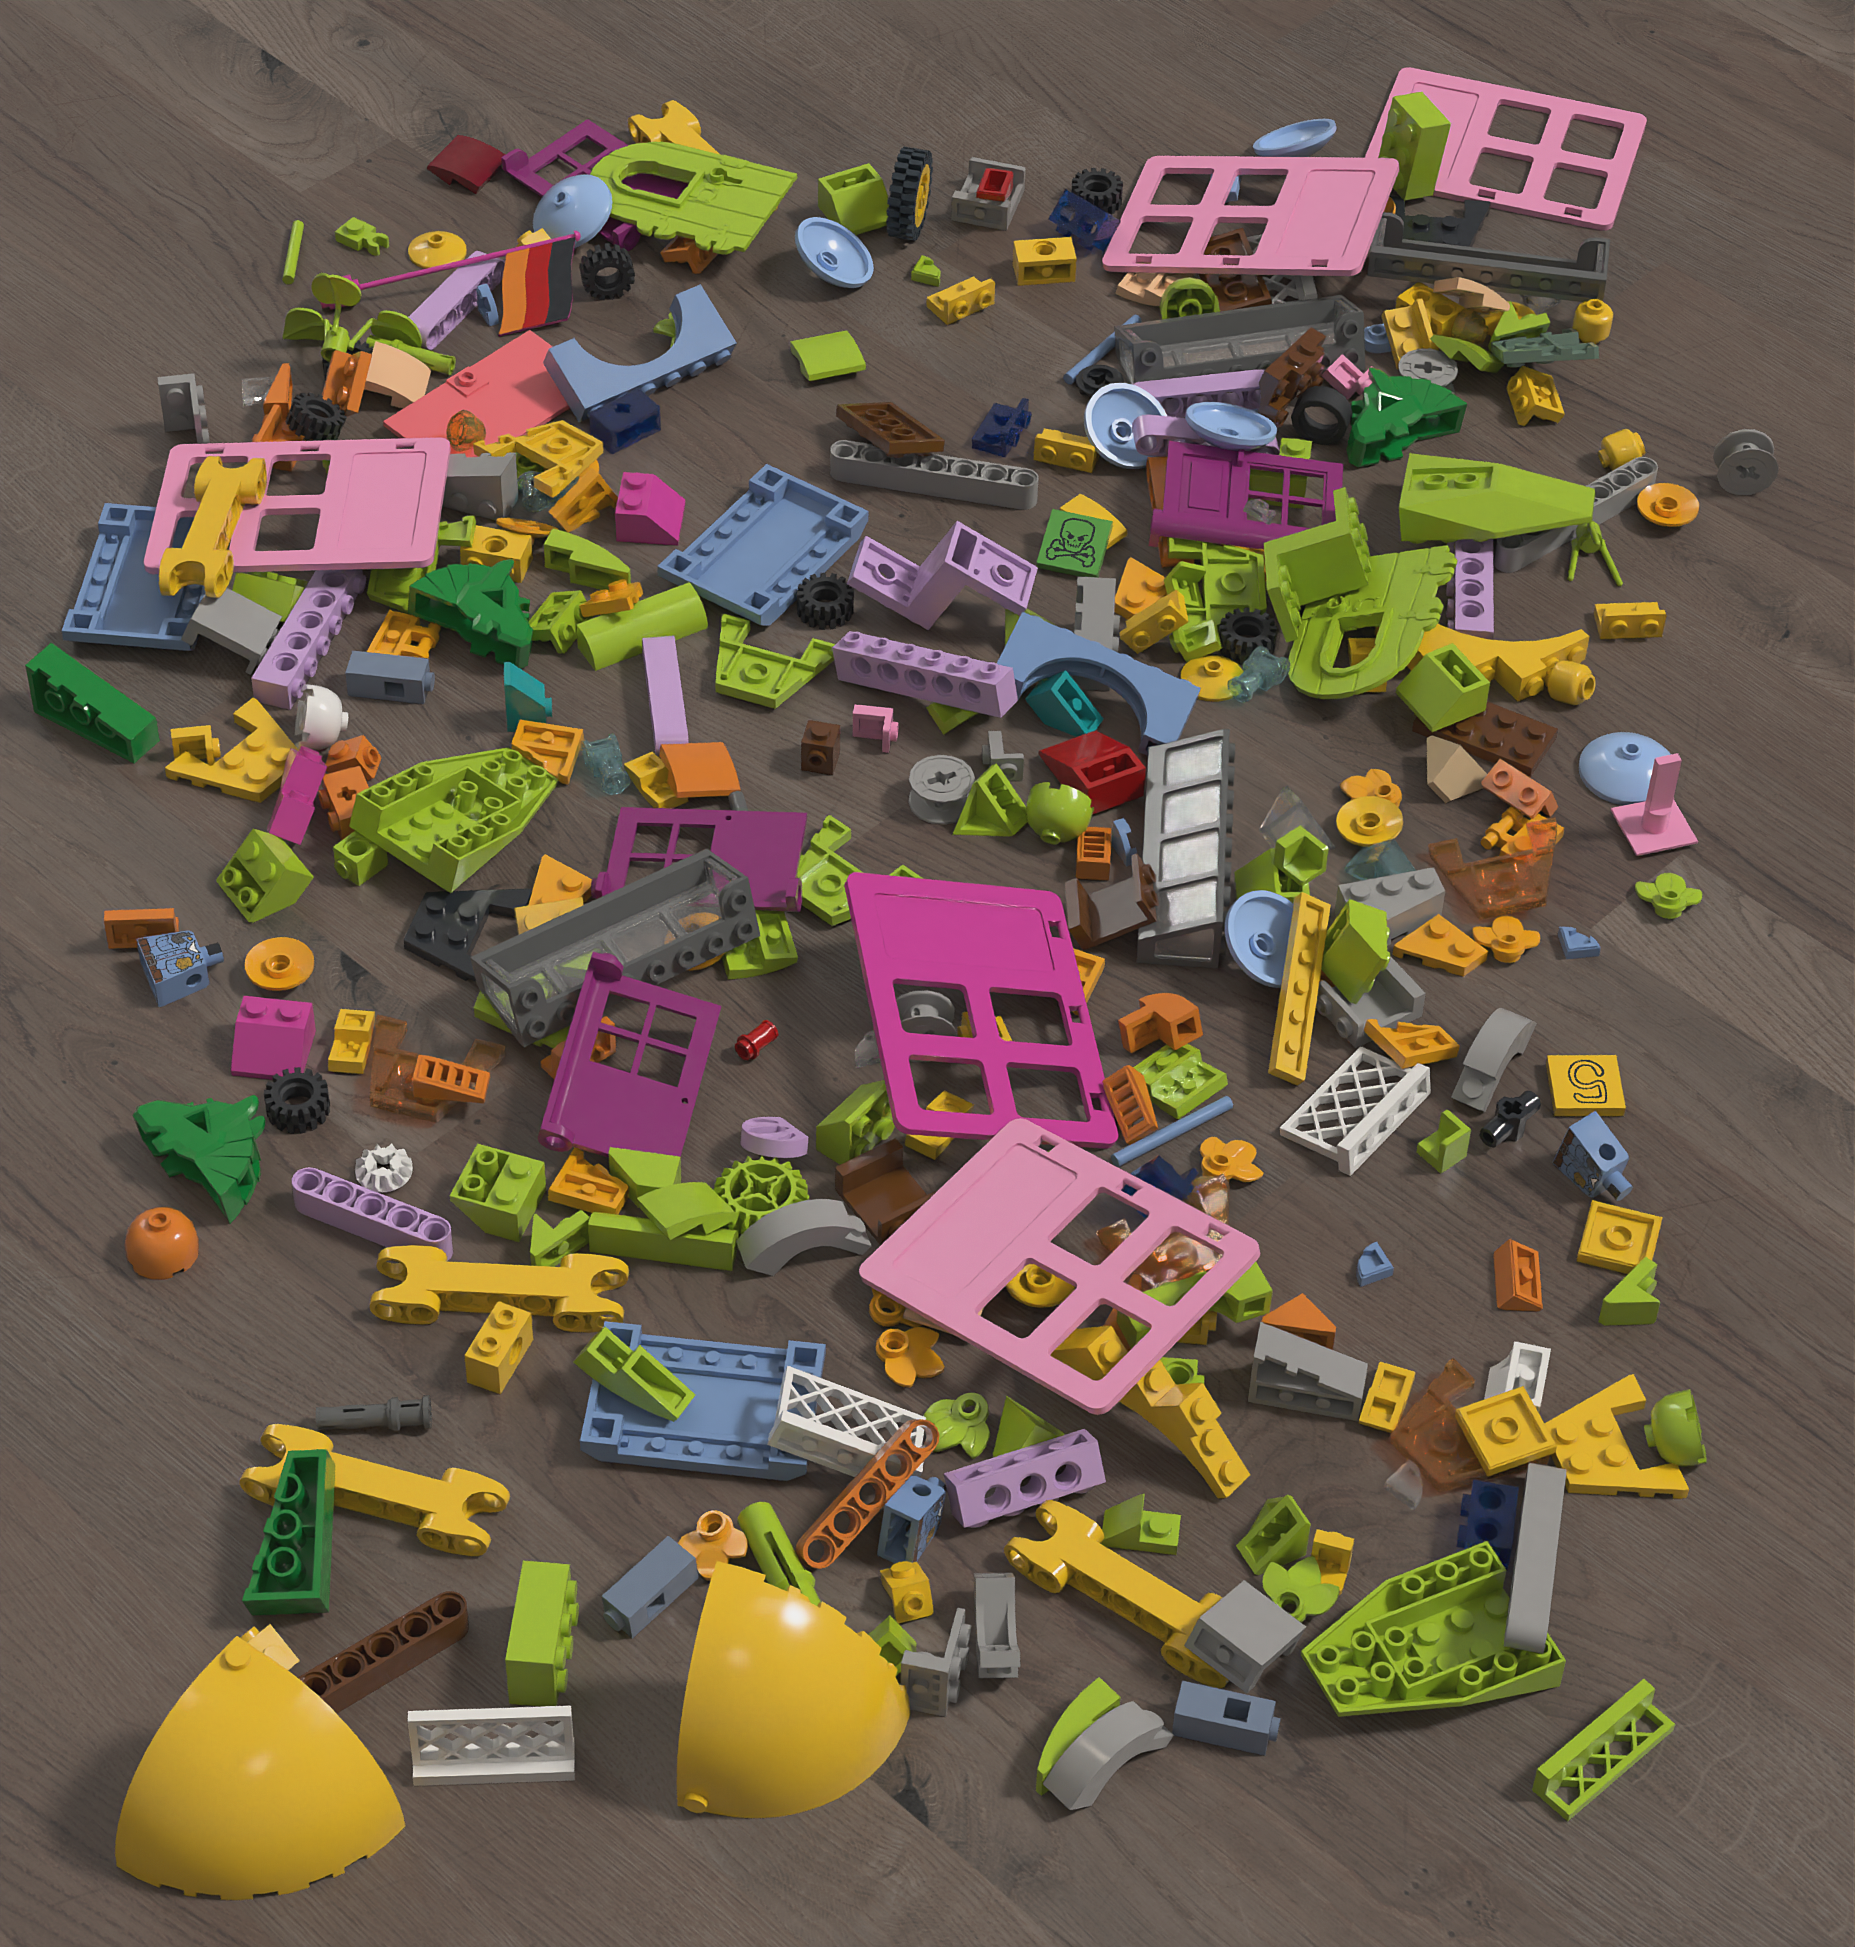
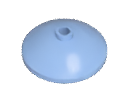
M1313 119L1279 128L1259 138L1253 144L1254 152L1260 157H1309L1320 151L1334 136L1337 129L1336 123L1332 119Z
M576 175L561 180L552 186L538 203L533 217L534 232L543 228L548 236L553 239L574 234V230L580 233L581 238L578 242L575 240L574 248L583 245L603 228L609 218L612 209L610 189L600 178L593 175Z
M820 217L808 218L797 228L795 243L798 253L807 267L818 277L830 284L844 288L861 287L871 278L874 269L871 255L861 240L850 230L837 222Z
M1114 383L1102 387L1090 398L1084 412V428L1091 445L1095 447L1097 453L1105 460L1122 468L1140 469L1146 467L1147 457L1157 456H1146L1137 452L1132 432V423L1134 419L1141 415H1167L1161 404L1144 389L1132 384Z
M1196 403L1188 407L1185 416L1190 428L1204 441L1227 450L1238 451L1239 449H1244V451L1263 447L1275 439L1277 432L1275 424L1265 416L1250 409L1227 403Z
M1630 732L1611 733L1594 739L1584 748L1579 760V774L1583 783L1591 792L1608 802L1623 806L1644 802L1647 798L1654 759L1671 754L1661 744L1644 735Z
M1259 890L1244 894L1228 910L1225 919L1226 942L1232 957L1248 976L1263 985L1281 988L1294 904L1279 894Z

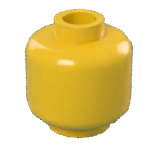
M1599 299L1581 302L1576 307L1572 326L1578 332L1579 339L1584 343L1593 342L1594 344L1605 340L1611 331L1612 309Z
M1622 429L1605 436L1601 441L1602 450L1598 451V457L1604 468L1609 466L1612 471L1646 454L1640 435L1637 432L1632 433L1629 429Z
M1567 660L1559 661L1547 672L1545 685L1548 687L1549 695L1553 700L1571 705H1580L1593 695L1595 677L1592 675L1590 668L1584 664Z

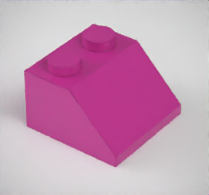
M623 472L615 512L616 541L678 546L686 505L685 499L654 474Z
M243 996L235 1023L231 1074L233 1076L273 1080L272 1076L276 1073L282 1077V1070L288 1069L289 1073H295L294 1067H301V1073H304L316 1032L313 1004Z

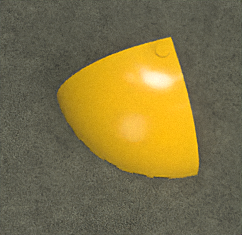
M716 1561L706 1595L687 1679L677 1753V1806L685 1807L694 1813L708 1812L737 1818H771L805 1812L832 1802L868 1779L886 1761L896 1747L910 1716V1702L905 1685H899L895 1677L897 1673L895 1665L888 1663L885 1658L879 1655L882 1648L866 1632L860 1631L856 1633L846 1626L845 1621L847 1617L823 1601L818 1606L812 1604L807 1596L800 1593V1589L792 1585L785 1591L764 1582L766 1576L764 1574Z
M236 1636L183 1693L148 1746L134 1774L122 1806L115 1840L116 1865L137 1879L160 1888L161 1884L184 1890V1895L197 1897L198 1893L220 1895L221 1900L253 1899V1894L278 1891L279 1896L309 1888L310 1882L330 1874L335 1878L345 1873V1867L364 1856L367 1859L387 1845L405 1827V1821L400 1804L389 1781L373 1756L349 1726L300 1679L276 1661Z

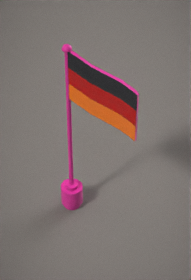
M574 230V234L359 284L358 279L352 280L350 274L341 277L354 282L361 291L506 256L502 277L503 318L498 334L500 337L569 319L573 301L571 265L575 240L578 242L581 235L578 231ZM321 302L322 309L330 307V310L335 309V304Z

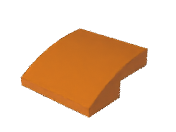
M723 742L660 744L659 757L669 771L667 783L677 798L729 796L734 791H740L739 780L733 761Z

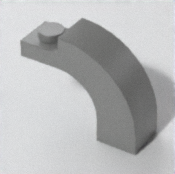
M1504 1008L1495 1010L1482 1026L1463 1062L1465 1067L1451 1098L1486 1112L1506 1066L1516 1053L1523 1055L1537 1023Z
M830 1199L806 1200L781 1207L756 1221L736 1240L745 1267L772 1276L792 1257L810 1248L832 1246L863 1255L871 1247L866 1227L861 1219L853 1215L849 1216L842 1201Z
M974 1573V1619L978 1678L1018 1677L1020 1650L1016 1637L1015 1577L1013 1573Z
M1134 1701L1127 1702L1109 1711L1089 1726L1063 1753L1048 1774L1043 1785L1069 1810L1092 1806L1105 1784L1124 1763L1142 1752L1166 1748L1174 1735L1163 1726L1164 1722L1157 1714L1148 1710H1142Z

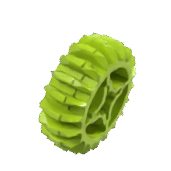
M762 1155L759 1160H752L747 1156L743 1164L734 1160L732 1169L724 1168L721 1177H717L714 1184V1191L729 1205L738 1218L721 1228L737 1230L738 1234L741 1235L765 1215L781 1207L809 1200L808 1186L806 1180L802 1179L800 1170H792L790 1161L780 1164L776 1157L768 1161Z

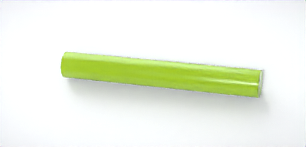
M299 220L292 223L282 278L285 284H292L295 278L304 229L303 222Z

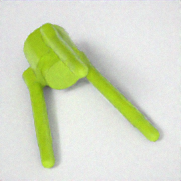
M1593 520L1592 522L1578 525L1576 528L1577 538L1571 541L1572 552L1568 580L1573 581L1580 549L1586 553H1594L1600 550L1617 586L1621 587L1623 582L1607 550L1605 540L1602 539L1599 525Z

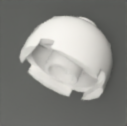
M304 684L301 692L307 693L306 700L298 701L295 722V735L302 734V741L296 743L295 746L300 749V746H304L312 750H322L336 742L340 731L346 732L348 712H342L341 700L329 689L317 685Z

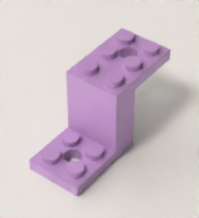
M956 521L921 566L865 536L860 542L847 584L929 630L965 585L1020 616L1027 609L1038 567ZM880 572L884 573L886 575V578L883 577L880 574Z

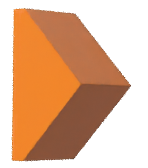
M1303 1293L1262 1317V1322L1333 1350L1336 1326Z

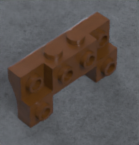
M1312 327L1263 372L1259 381L1261 399L1257 413L1271 420L1278 428L1284 424L1289 415V412L1286 411L1288 404L1295 397L1298 398L1306 389L1321 386L1324 379L1320 376L1325 368L1321 364L1325 355V349L1322 347L1326 336Z

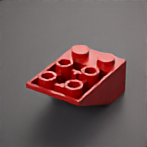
M1096 730L1039 750V756L1061 784L1075 788L1091 799L1090 807H1094L1093 814L1144 796L1146 767L1130 747Z

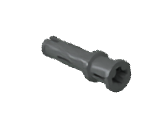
M423 1395L422 1399L402 1401L398 1397H391L384 1404L316 1407V1426L318 1431L388 1426L393 1431H399L401 1427L423 1425L425 1429L432 1428L430 1395Z

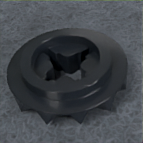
M1107 365L1088 366L1082 369L1076 378V387L1079 388L1080 394H1088L1089 399L1106 385L1124 383L1123 375L1117 369Z

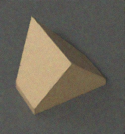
M1435 736L1427 738V785L1445 803L1483 789L1481 782L1487 776V773L1460 745Z

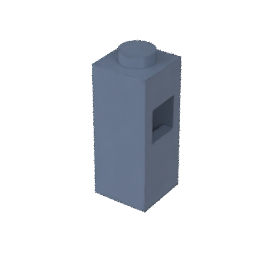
M352 651L345 672L348 696L424 704L428 691H433L435 674L430 672L429 659Z
M667 1536L602 1595L605 1612L603 1616L606 1622L616 1631L622 1629L633 1639L699 1578L696 1558L671 1537Z
M1182 1681L1174 1713L1172 1734L1178 1737L1265 1755L1268 1741L1276 1742L1281 1718L1273 1717L1276 1701Z

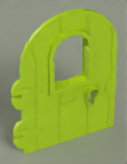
M668 142L637 143L617 149L608 156L603 157L590 173V175L600 178L610 189L612 209L609 217L637 225L638 232L646 236H651L655 232L654 237L658 239L668 240L676 235L695 240L696 247L709 251L713 246V253L730 254L735 250L745 252L798 178L797 173ZM645 173L688 183V186L683 190L679 198L675 199L639 189L634 190L622 184L621 181L627 176Z
M1449 546L1370 556L1368 558L1372 572L1367 573L1368 586L1307 603L1301 617L1302 625L1298 628V639L1294 640L1287 664L1289 678L1296 689L1309 697L1341 699L1372 690L1392 679L1399 671H1402L1416 655L1424 632L1432 630L1439 623L1444 605L1435 596L1438 587L1445 585L1451 580L1454 575V568L1457 565V559L1453 553L1449 552ZM1371 626L1379 627L1375 639V647L1367 658L1357 665L1347 668H1333L1345 631Z

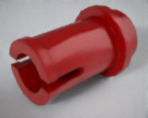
M763 1020L747 1035L742 1034L737 1038V1043L735 1044L736 1053L744 1060L757 1058L760 1053L759 1051L778 1037L777 1028L772 1022Z

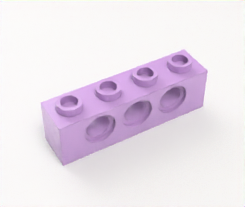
M1086 1429L944 1473L952 1515L964 1528L981 1527L987 1524L990 1519L1003 1515L1015 1516L1022 1513L1024 1508L1042 1504L1046 1500L1058 1501L1059 1497L1071 1493H1086L1094 1489V1486L1106 1482L1098 1441ZM1066 1464L1065 1470L1060 1475L1055 1476L1057 1469ZM1027 1476H1031L1029 1483L1020 1487L1022 1480ZM996 1487L992 1496L984 1498L989 1489Z

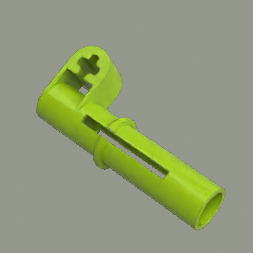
M757 1502L747 1506L740 1512L737 1523L746 1535L748 1544L763 1574L766 1575L765 1578L768 1584L785 1591L790 1586L773 1554L776 1552L792 1586L800 1589V1593L807 1596L812 1604L818 1606L821 1601L814 1589L815 1578L811 1572L803 1568L771 1504L768 1502Z

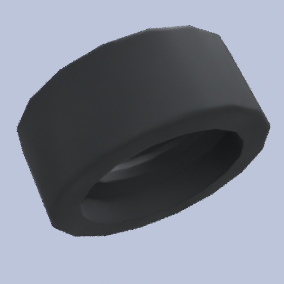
M1326 386L1308 388L1299 395L1291 415L1292 426L1298 435L1307 441H1312V443L1319 445L1336 443L1344 437L1352 417L1351 405L1346 397L1335 389ZM1322 407L1335 415L1338 423L1332 425L1318 423L1308 416L1305 408Z

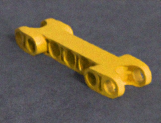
M671 100L662 104L663 118L650 119L640 114L628 118V129L636 144L668 142L719 154L701 137V127L697 118L677 101Z
M208 456L198 470L194 484L195 499L201 503L182 548H166L161 558L159 568L161 595L174 596L181 588L198 584L205 587L207 597L220 598L229 585L234 568L233 553L231 550H227L244 505L260 504L265 494L267 470L264 458H252L244 466L231 469L223 467L220 456Z
M393 1246L381 1250L378 1254L376 1265L378 1271L390 1278L402 1281L400 1285L381 1289L371 1295L370 1311L376 1317L383 1320L405 1324H431L438 1319L439 1311L491 1313L497 1301L531 1312V1315L553 1316L554 1325L563 1331L599 1332L604 1327L605 1321L623 1323V1307L609 1299L597 1296L600 1292L613 1290L627 1283L629 1268L623 1261L617 1258L575 1253L564 1256L561 1259L560 1267L447 1262L446 1253L432 1246ZM393 1260L400 1263H389L386 1261ZM607 1271H613L619 1274H610ZM380 1303L388 1304L390 1306H383ZM601 1315H613L614 1317H603Z
M283 1424L268 1425L260 1440L268 1451L282 1460L270 1467L247 1468L244 1470L239 1482L241 1488L249 1496L274 1506V1495L288 1451L327 1449L335 1463L334 1506L418 1527L416 1535L426 1546L452 1554L467 1556L483 1555L486 1553L491 1542L490 1535L478 1525L469 1521V1517L480 1512L503 1511L510 1500L509 1491L501 1483L481 1474L459 1468H448L445 1470L441 1480L334 1453L332 1452L334 1445L326 1435L314 1430Z
M1054 1500L1042 1502L1035 1512L1037 1520L1052 1536L1051 1538L1044 1541H1032L1027 1538L1013 1537L1005 1545L1004 1553L1010 1564L1033 1583L1051 1593H1058L1066 1584H1069L1165 1642L1161 1648L1163 1658L1169 1665L1189 1678L1218 1689L1225 1687L1230 1681L1184 1646L1198 1619L1223 1597L1215 1593H1207L1199 1602L1193 1600L1103 1546L1101 1543L1105 1538L1104 1532L1095 1521L1079 1511Z

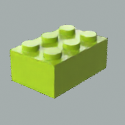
M1423 92L1393 96L1378 158H1394L1399 162V172L1393 189L1404 201L1433 195L1451 127V122Z
M523 1560L505 1658L509 1704L540 1707L557 1706L559 1692H566L568 1669L564 1668L566 1659H571L573 1652V1636L570 1635L571 1626H577L579 1603H575L577 1581L571 1580L570 1564Z

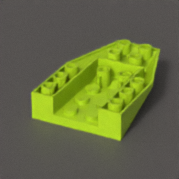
M1409 453L1399 504L1401 541L1419 544L1427 540H1441L1445 543H1452L1457 540L1472 539L1476 542H1484L1489 539L1582 525L1593 520L1595 489L1499 463Z
M509 747L420 762L357 793L349 827L452 893L524 830L557 786L559 779Z
M1488 1541L1385 1580L1301 1650L1303 1660L1338 1717L1465 1706L1560 1687L1566 1659L1548 1632L1543 1654L1504 1647L1510 1599L1503 1589L1507 1570Z

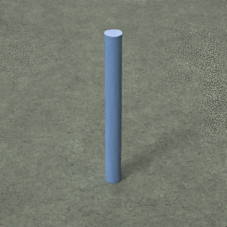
M1133 315L1122 325L1141 323L1142 320L1138 315ZM1115 331L1063 376L1067 384L1074 383L1082 369L1096 364L1115 347Z
M1225 1096L1111 1155V1160L1116 1167H1120L1232 1109L1233 1102L1230 1097Z

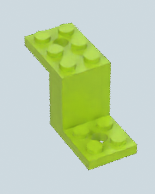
M1345 487L1333 490L1336 521L1264 543L1267 591L1286 643L1298 639L1297 627L1302 625L1298 611L1301 609V605L1368 586L1367 573L1372 572L1368 558L1370 552L1366 542L1368 541V535L1364 523L1360 524L1357 516L1359 515V510L1355 497L1349 498Z

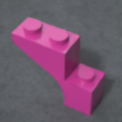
M300 746L299 751L290 748L278 799L267 826V831L270 834L301 845L315 810L313 801L327 769L326 764L321 760L322 756L319 755V752L304 746Z

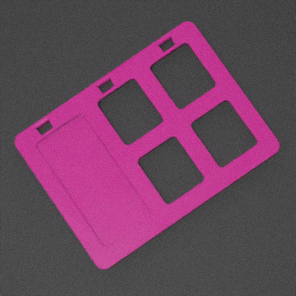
M860 872L851 873L845 881L844 887L895 1127L900 1132L909 1135L991 1140L1010 1121L1021 1118L1044 1128L1078 1147L1111 1148L1118 1139V1130L1113 1110L1102 1083L1105 1077L1061 899L1055 893L1045 890ZM1050 927H1058L1060 938L1052 937ZM893 984L960 990L964 994L973 1038L917 1034L904 1031L901 1025ZM989 992L1055 998L1059 1002L1069 1046L1003 1040L999 1036ZM1070 1011H1078L1081 1023L1072 1022ZM909 1060L973 1064L978 1066L982 1074L990 1115L932 1111L920 1108ZM1007 1067L1073 1073L1077 1077L1087 1122L1025 1118L1018 1115ZM1091 1098H1099L1102 1110L1093 1109ZM1044 1140L1041 1142V1144L1051 1145Z

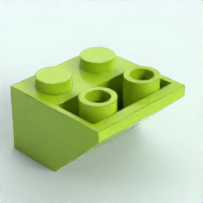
M870 163L818 179V207L829 220L839 223L855 235L887 226L888 194L883 179Z
M236 572L232 591L282 616L280 621L285 622L306 588L308 581L272 572Z
M1452 643L1427 653L1397 686L1395 693L1428 729L1434 732L1486 711L1490 682Z
M253 828L218 876L216 882L247 921L254 923L295 904L314 877L281 837Z
M1270 848L1234 872L1236 900L1246 893L1263 890L1279 894L1294 904L1295 897L1301 892L1310 895L1309 883L1300 886L1273 865L1275 848Z
M1351 899L1348 900L1327 930L1321 970L1349 1002L1357 1004L1363 994L1371 990L1378 973L1384 971L1388 966L1390 952L1387 951V940L1390 928L1387 927L1386 911Z
M885 1080L860 1085L816 1126L817 1151L841 1165L872 1150L881 1140H886L892 1134L895 1125L893 1123Z
M477 1144L450 1194V1201L485 1233L520 1242L546 1191L545 1163Z

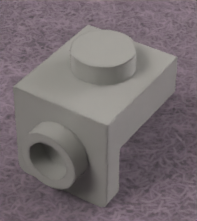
M988 731V745H982V764H988L990 768L993 764L997 763L1009 782L1022 781L1024 755L1022 753L1004 754L1001 731Z

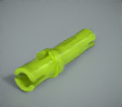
M369 335L366 340L369 348H374L375 341L392 346L415 357L431 370L451 375L454 371L456 364L454 356L403 344V341L397 339L391 341Z

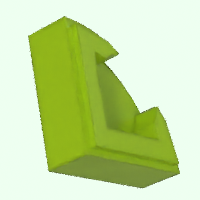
M921 255L911 272V280L939 287L941 271L933 264L934 261L931 258Z

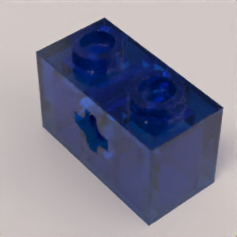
M639 388L589 412L590 435L602 441L603 447L611 454L661 430L660 406Z

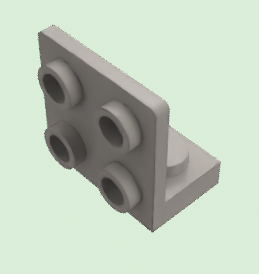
M195 374L157 377L165 432L195 429L197 444L210 443L208 428L202 429V427H208L205 405L199 406V404H205L202 385L196 386Z
M957 1608L944 1658L936 1657L928 1652L904 1651L901 1662L900 1685H905L910 1710L946 1717L949 1703H957L961 1687L959 1675L961 1670L965 1671L970 1651V1647H967L971 1625L965 1624V1609Z

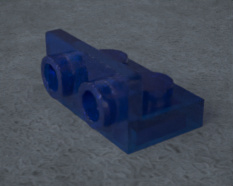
M1022 398L1017 408L994 403L972 438V448L1006 458L1011 448L1018 445L1022 430L1027 429L1030 425L1032 412L1028 411L1029 399Z
M1158 1155L1130 1174L1182 1201L1194 1189L1192 1181L1199 1172L1193 1167L1179 1175L1171 1164ZM1126 1184L1121 1191L1133 1196L1138 1190ZM1138 1211L1144 1218H1146V1217L1148 1216V1215H1146V1214H1144V1213Z

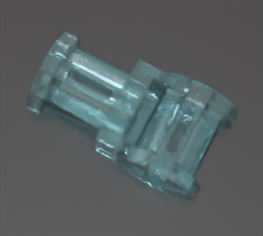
M528 471L523 473L517 479L518 491L523 494L522 503L524 508L530 512H539L546 507L554 506L558 498H562L578 482L579 476L553 498L534 488V485L532 488L530 480L534 482L533 477L540 474L539 472ZM533 495L535 497L536 503H533Z
M1259 646L1252 652L1249 659L1243 663V673L1228 681V690L1234 699L1245 703L1252 699L1253 693L1260 688L1267 691L1273 685L1282 683L1288 675L1290 660L1285 657L1278 658L1270 654L1266 647Z
M610 733L607 735V738L588 742V740L581 741V752L585 765L591 770L594 778L601 777L603 791L610 795L623 792L630 785L631 780L628 773L622 770V754L615 734Z

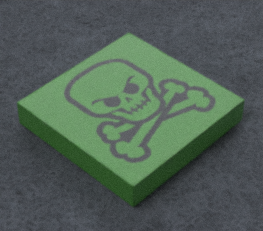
M1052 509L1036 562L1037 567L1079 577L1098 578L1113 528V521Z

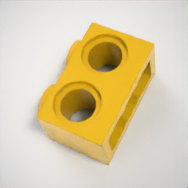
M1417 282L1397 296L1395 309L1412 306L1416 299H1423L1424 306L1429 309L1431 314L1430 326L1433 334L1452 338L1462 331L1465 307L1442 294L1433 293V289L1427 285Z

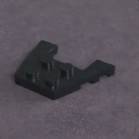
M1389 196L1395 203V214L1401 217L1404 222L1403 239L1472 247L1478 231L1481 230L1484 219L1489 215L1490 201L1465 200L1463 208L1464 219L1454 216L1428 217L1423 214L1408 216L1405 215V201L1399 196Z
M532 889L453 891L452 893L448 891L426 892L405 935L404 949L438 967L444 965L456 971V976L465 981L471 979L476 982L470 957H472L471 954L489 914L515 918L514 908L528 906Z

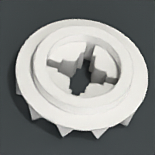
M392 1143L387 1148H381L376 1144L374 1150L364 1149L362 1157L356 1159L355 1175L358 1182L363 1187L375 1192H390L402 1187L410 1179L413 1170L412 1160L407 1156L405 1149L397 1150ZM377 1163H380L382 1165H386L389 1163L390 1169H386L384 1167L377 1169Z

